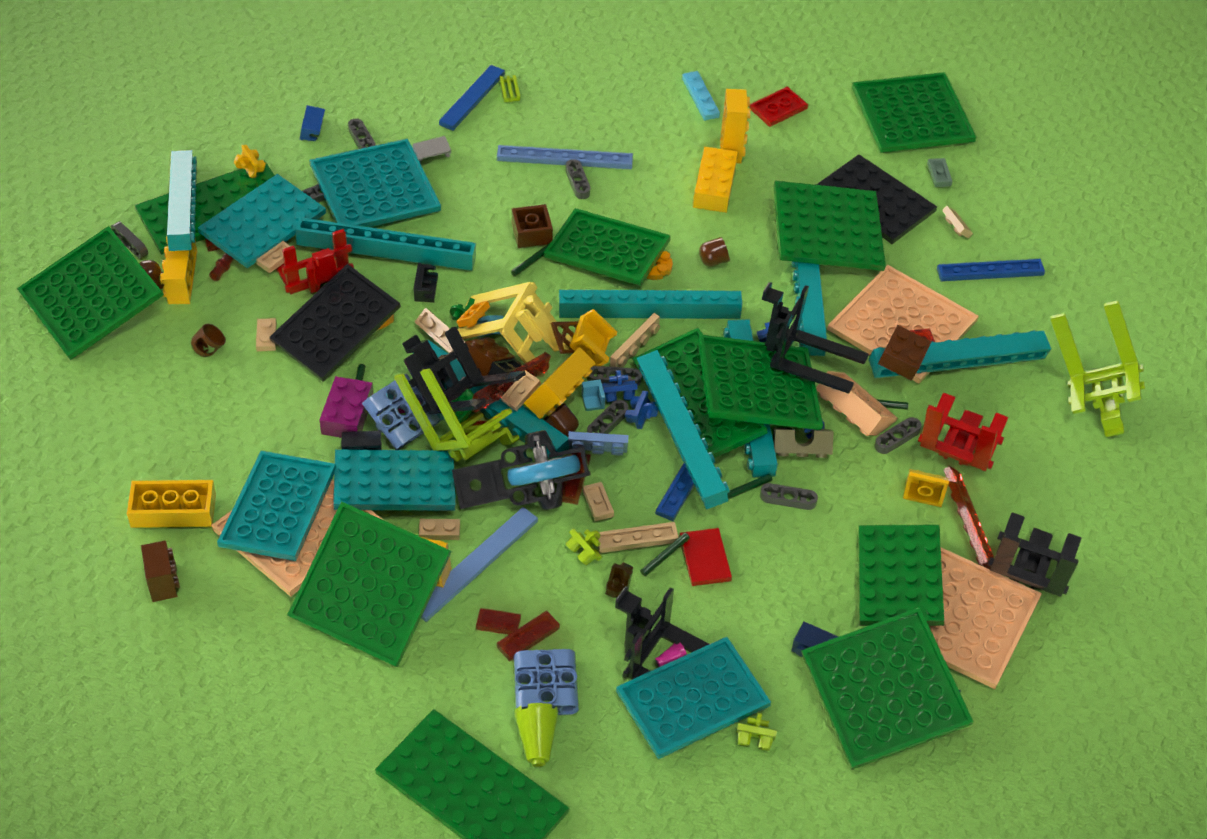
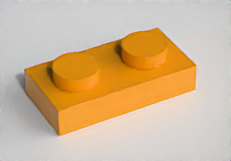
M488 301L473 304L456 321L459 328L465 326L470 328L476 325L477 320L485 316V312L490 308Z

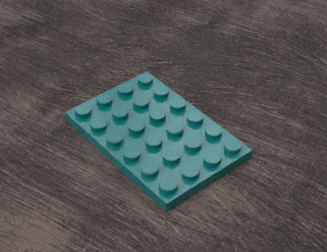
M276 174L198 227V232L244 267L249 268L257 262L256 259L280 242H286L295 236V229L300 217L317 220L326 214V208L279 174Z
M335 450L334 510L338 509L342 501L360 510L455 511V483L452 474L454 458H451L448 451Z
M260 451L217 541L218 547L296 561L332 481L336 464Z
M728 637L722 638L616 687L617 694L657 759L665 757L771 705V701Z

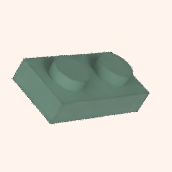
M945 158L928 159L927 165L934 187L952 186L953 181Z

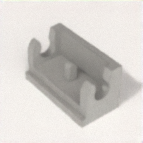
M445 136L413 144V150L420 164L422 159L441 154L450 157L451 149Z

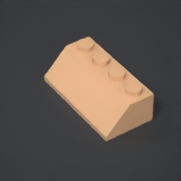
M827 371L828 374L854 382L849 394L822 384H818L816 387L822 399L830 401L836 411L844 413L847 416L846 419L850 423L859 426L860 432L866 436L879 435L898 419L844 372Z

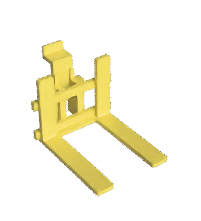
M527 282L471 296V298L475 299L474 304L483 301L492 303L516 297L503 319L477 324L470 328H459L458 331L462 339L500 332L530 371L534 370L538 364V360L529 350L533 341L539 342L543 339L554 352L559 351L550 324L557 322L550 313L553 307L549 302L545 305L535 293L538 287L534 282ZM518 320L528 332L524 342L514 330ZM569 334L565 336L571 342L572 337ZM563 342L564 349L569 350V347Z

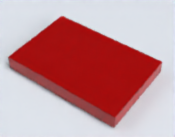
M787 86L751 103L749 108L771 127L808 109V104Z
M719 528L681 532L679 534L680 537L682 534L687 533L690 537L682 545V550L691 586L732 580Z

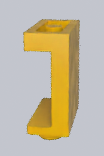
M592 309L580 316L570 347L574 351L581 347L595 362L593 366H603L608 363L610 358L605 354L609 340L615 337L618 332Z

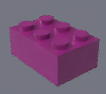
M335 376L319 419L322 435L342 438V432L363 430L368 411L362 403L374 394L373 382Z

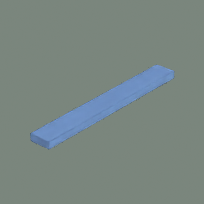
M498 145L497 161L566 165L567 161L575 159L580 161L581 165L585 167L632 169L633 153Z
M522 507L450 571L444 588L435 587L421 619L425 622L431 619L538 522V517Z

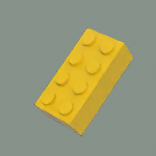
M726 89L720 149L738 151L737 163L741 164L742 157H745L746 147L743 146L747 144V134L745 133L749 130V121L747 120L750 119L751 109L748 108L750 106V97H747L746 89Z
M704 146L694 192L693 208L727 213L738 151Z
M196 241L192 243V250L169 251L168 247L164 249L166 260L162 262L164 273L160 274V282L164 284L163 294L164 297H167L168 304H190L198 252Z
M579 347L542 383L524 404L539 419L545 414L550 416L556 410V407L560 406L567 399L566 397H569L576 390L575 388L593 372L591 367L595 362Z
M213 480L132 481L127 508L130 527H212L216 500Z

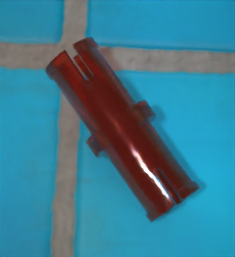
M225 252L222 258L216 261V266L209 273L210 278L214 281H219L223 273L229 270L234 258Z

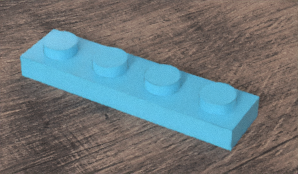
M699 72L682 74V80L703 120L720 118V112Z

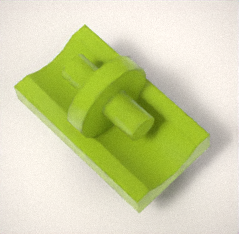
M574 528L569 532L572 536L566 545L574 553L581 546L584 548L577 556L583 564L587 566L594 559L600 561L603 558L592 546L594 544L596 547H599L601 544L598 540L601 534L597 530L592 532L589 529L585 530L584 534L586 537Z
M758 713L757 719L748 717L747 721L748 724L755 726L738 723L736 732L738 733V745L750 746L751 736L760 738L758 748L769 751L773 740L775 741L777 731L761 728L760 726L769 727V721L761 720L762 713Z

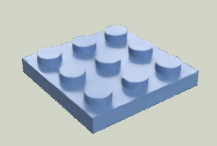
M569 431V449L585 446L586 450L592 451L593 454H604V451L611 452L612 455H623V453H627L629 435Z

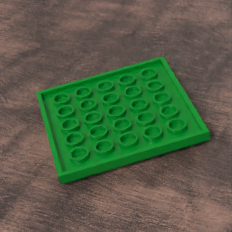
M945 72L853 82L852 89L880 153L976 141V135Z
M775 180L773 186L779 260L885 270L886 263L876 191Z
M109 226L17 288L70 360L164 296L160 288Z
M699 335L698 344L708 417L814 430L822 429L823 421L815 382L770 367L771 359L776 351H768L765 342ZM797 346L789 348L784 359L812 368L808 348Z
M341 501L287 616L398 667L452 551Z
M920 607L802 650L803 658L852 770L973 725L974 723Z

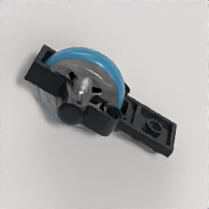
M546 430L526 434L525 445L504 450L499 460L453 469L452 474L460 509L509 498L514 505L538 502L542 510L558 508L563 503L564 481L591 475L585 453L586 448L582 446L557 452ZM535 447L532 449L535 462L529 463L533 460L532 457L526 455V451L528 448ZM507 452L515 454L516 459L513 463L506 460L505 455ZM575 452H580V453H581L582 462H583V466H584V471H585V472H583V473H578V474H574V475H569V474L576 473V472H578V471L580 470V461H579L578 456H577V455H567V456H562V457H557V456L566 455V454L575 453ZM525 464L510 468L507 473L509 483L512 486H523L509 489L506 488L502 469L510 466ZM474 479L481 482V488L478 491L473 490L470 486L471 481ZM534 482H540L542 496L535 494L538 483ZM515 491H522L524 493L523 501H517L514 498Z

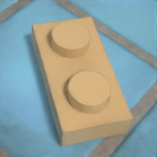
M949 206L942 210L946 215V221L955 226L954 231L959 236L963 235L969 238L973 235L972 231L955 210Z
M284 241L280 242L256 259L257 265L271 273L284 263L282 250L290 247V245Z
M276 318L257 319V351H276V345L269 338L276 331Z
M526 370V375L516 381L501 397L502 402L515 411L541 385L540 380Z
M602 482L583 486V493L595 522L614 517V510Z
M420 519L419 536L431 540H460V519Z

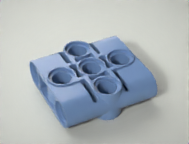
M404 374L407 381H409L410 377L407 374ZM396 381L371 395L362 403L376 422L377 430H381L395 450L401 449L424 433ZM416 386L412 388L421 406L426 404ZM386 394H392L394 399H389ZM398 409L404 410L406 415H401ZM425 413L432 427L441 421L437 414ZM382 419H387L390 425H385ZM409 424L416 426L417 431L411 430Z
M525 650L514 654L516 708L522 706V709H526L530 703L552 704V709H555L556 706L558 707V715H570L578 712L576 657L573 650Z

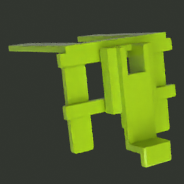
M1119 301L1104 304V309L1122 363L1095 370H1084L1066 314L1051 316V323L1070 375L1068 388H1071V397L1068 398V403L1071 405V411L1073 414L1086 411L1085 402L1093 400L1094 408H1100L1101 422L1106 437L1124 433L1120 403L1125 402L1124 393H1127V400L1131 402L1140 400L1141 389H1145L1144 381L1140 382L1139 374L1144 372L1143 364L1139 365ZM1122 376H1125L1126 385H1124ZM1112 380V388L1104 390L1102 382ZM1092 383V393L1085 394V385Z
M424 369L420 374L451 429L448 433L438 438L405 375L402 373L394 376L433 451L449 449L448 452L451 458H455L456 461L462 458L467 460L498 438L502 445H510L519 440V435L512 436L508 427L499 428L501 424L498 422L512 413L511 409L501 411L482 425L470 426L483 417L482 413H476L460 424L431 369Z

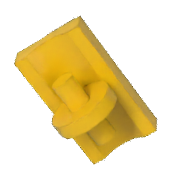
M242 145V154L236 155L234 164L239 169H245L250 178H255L257 172H264L266 164L263 160H258L259 153L257 150H250L247 145Z

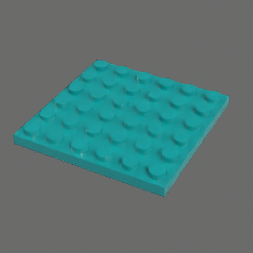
M408 139L310 160L311 169L336 223L372 227L441 211V204Z

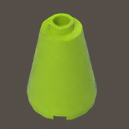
M530 703L526 709H522V706H519L515 709V718L527 762L532 763L534 767L545 766V763L550 760L558 718V707L556 706L555 709H552V704Z

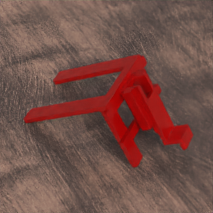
M344 229L332 233L334 250L320 248L321 251L312 253V257L298 262L294 246L282 250L284 263L276 268L285 284L286 293L291 295L309 289L311 293L318 292L321 289L320 285L327 283L346 264L354 268L353 263L349 264L348 253L352 252L351 244L347 245ZM306 267L307 279L300 281L299 269Z
M943 393L937 407L929 405L927 408L923 433L920 434L918 442H921L920 446L939 453L944 459H948V457L959 461L961 466L963 464L986 471L987 468L991 470L994 464L991 458L997 444L1002 445L1004 437L1001 435L1008 417L995 413L990 427L982 426L978 428L981 425L983 416L964 410L960 420L949 417L948 414L955 401V397ZM944 424H946L950 428L944 442L938 440Z

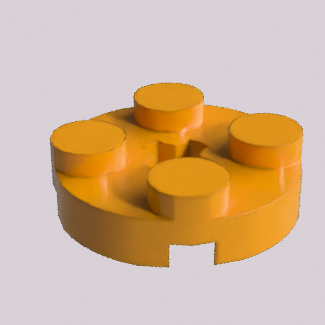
M663 251L656 262L657 265L652 268L646 278L660 280L663 279V276L670 275L673 261L669 252Z

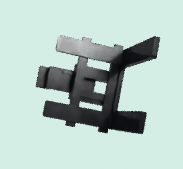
M769 282L763 291L762 300L774 304L765 342L768 351H776L771 359L770 367L849 394L854 382L784 359L794 341L861 364L866 363L869 354L801 331L799 328L809 286H804L799 300L793 310L789 311V308L783 306L784 292L773 289L772 282ZM795 315H796V319L794 320V322L792 323V325H791V327H790V324H791V322L793 321V319H794V317H795Z
M452 327L445 332V336L453 349L447 355L437 357L428 340L420 341L418 335H414L402 343L407 354L414 353L405 358L404 363L412 376V379L408 381L412 388L418 387L426 403L422 406L425 413L439 414L441 411L420 374L424 369H431L454 412L476 410L487 402L485 398L451 402L462 395L466 389L516 382L526 375L525 371L482 376L457 327ZM456 358L466 374L460 380H458L450 365V362ZM441 380H443L445 386L447 387L446 390L443 387Z
M1012 512L1005 531H1000L997 540L1001 542L995 558L990 557L987 566L991 567L990 571L1009 577V579L1030 585L1031 589L1044 590L1060 597L1062 594L1066 595L1069 589L1067 584L1079 562L1078 559H1075L1081 542V537L1068 533L1061 553L1049 549L1053 536L1051 533L1033 528L1029 541L1018 538L1025 517ZM1019 547L1020 549H1019V552H1018L1016 561H1015L1014 566H1013V565H1011V563H1012V560H1013V558H1014V556H1015V553H1016V551H1017V548ZM1051 560L1057 561L1058 563L1051 579L1046 578Z
M627 586L624 587L615 600V608L627 614L624 644L626 654L624 660L627 662L630 660V663L623 672L625 679L629 678L632 680L650 672V670L642 665L661 638L673 644L681 643L685 650L690 653L709 645V643L670 623L674 595L673 588L670 587L663 597V602L653 615H651V610L641 607L642 598L629 592V587ZM661 616V619L651 632V628L654 626L658 618Z

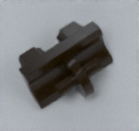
M622 562L621 565L616 563L612 565L609 580L606 584V595L617 598L624 587H629L633 566Z

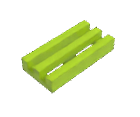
M513 75V78L506 76L504 79L503 76H500L504 102L520 101L516 75ZM512 82H513V85H514V90H515V95H516V97L513 96V91H512V86H511V83H512ZM504 83L508 85L510 98H507Z

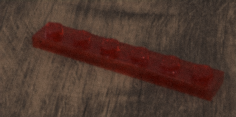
M544 352L512 372L526 370L536 377L549 369L551 355ZM515 382L488 385L474 393L473 399L485 398L487 402L472 411L476 413L481 409L487 408L491 403L500 400Z
M948 466L943 471L945 476L949 478L948 486L952 491L951 497L958 506L957 512L964 521L963 527L969 534L971 539L969 541L970 545L977 554L976 560L979 565L991 569L987 565L990 557L994 558L961 473Z

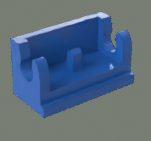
M306 106L300 140L317 141V137L310 136V134H320L325 109Z

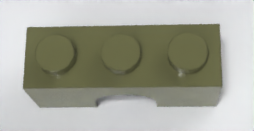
M773 427L775 453H777V456H789V453H796L798 457H808V454H816V457L826 458L827 454L833 455L834 431L831 429H812L810 440L800 444L795 440V430L793 428Z

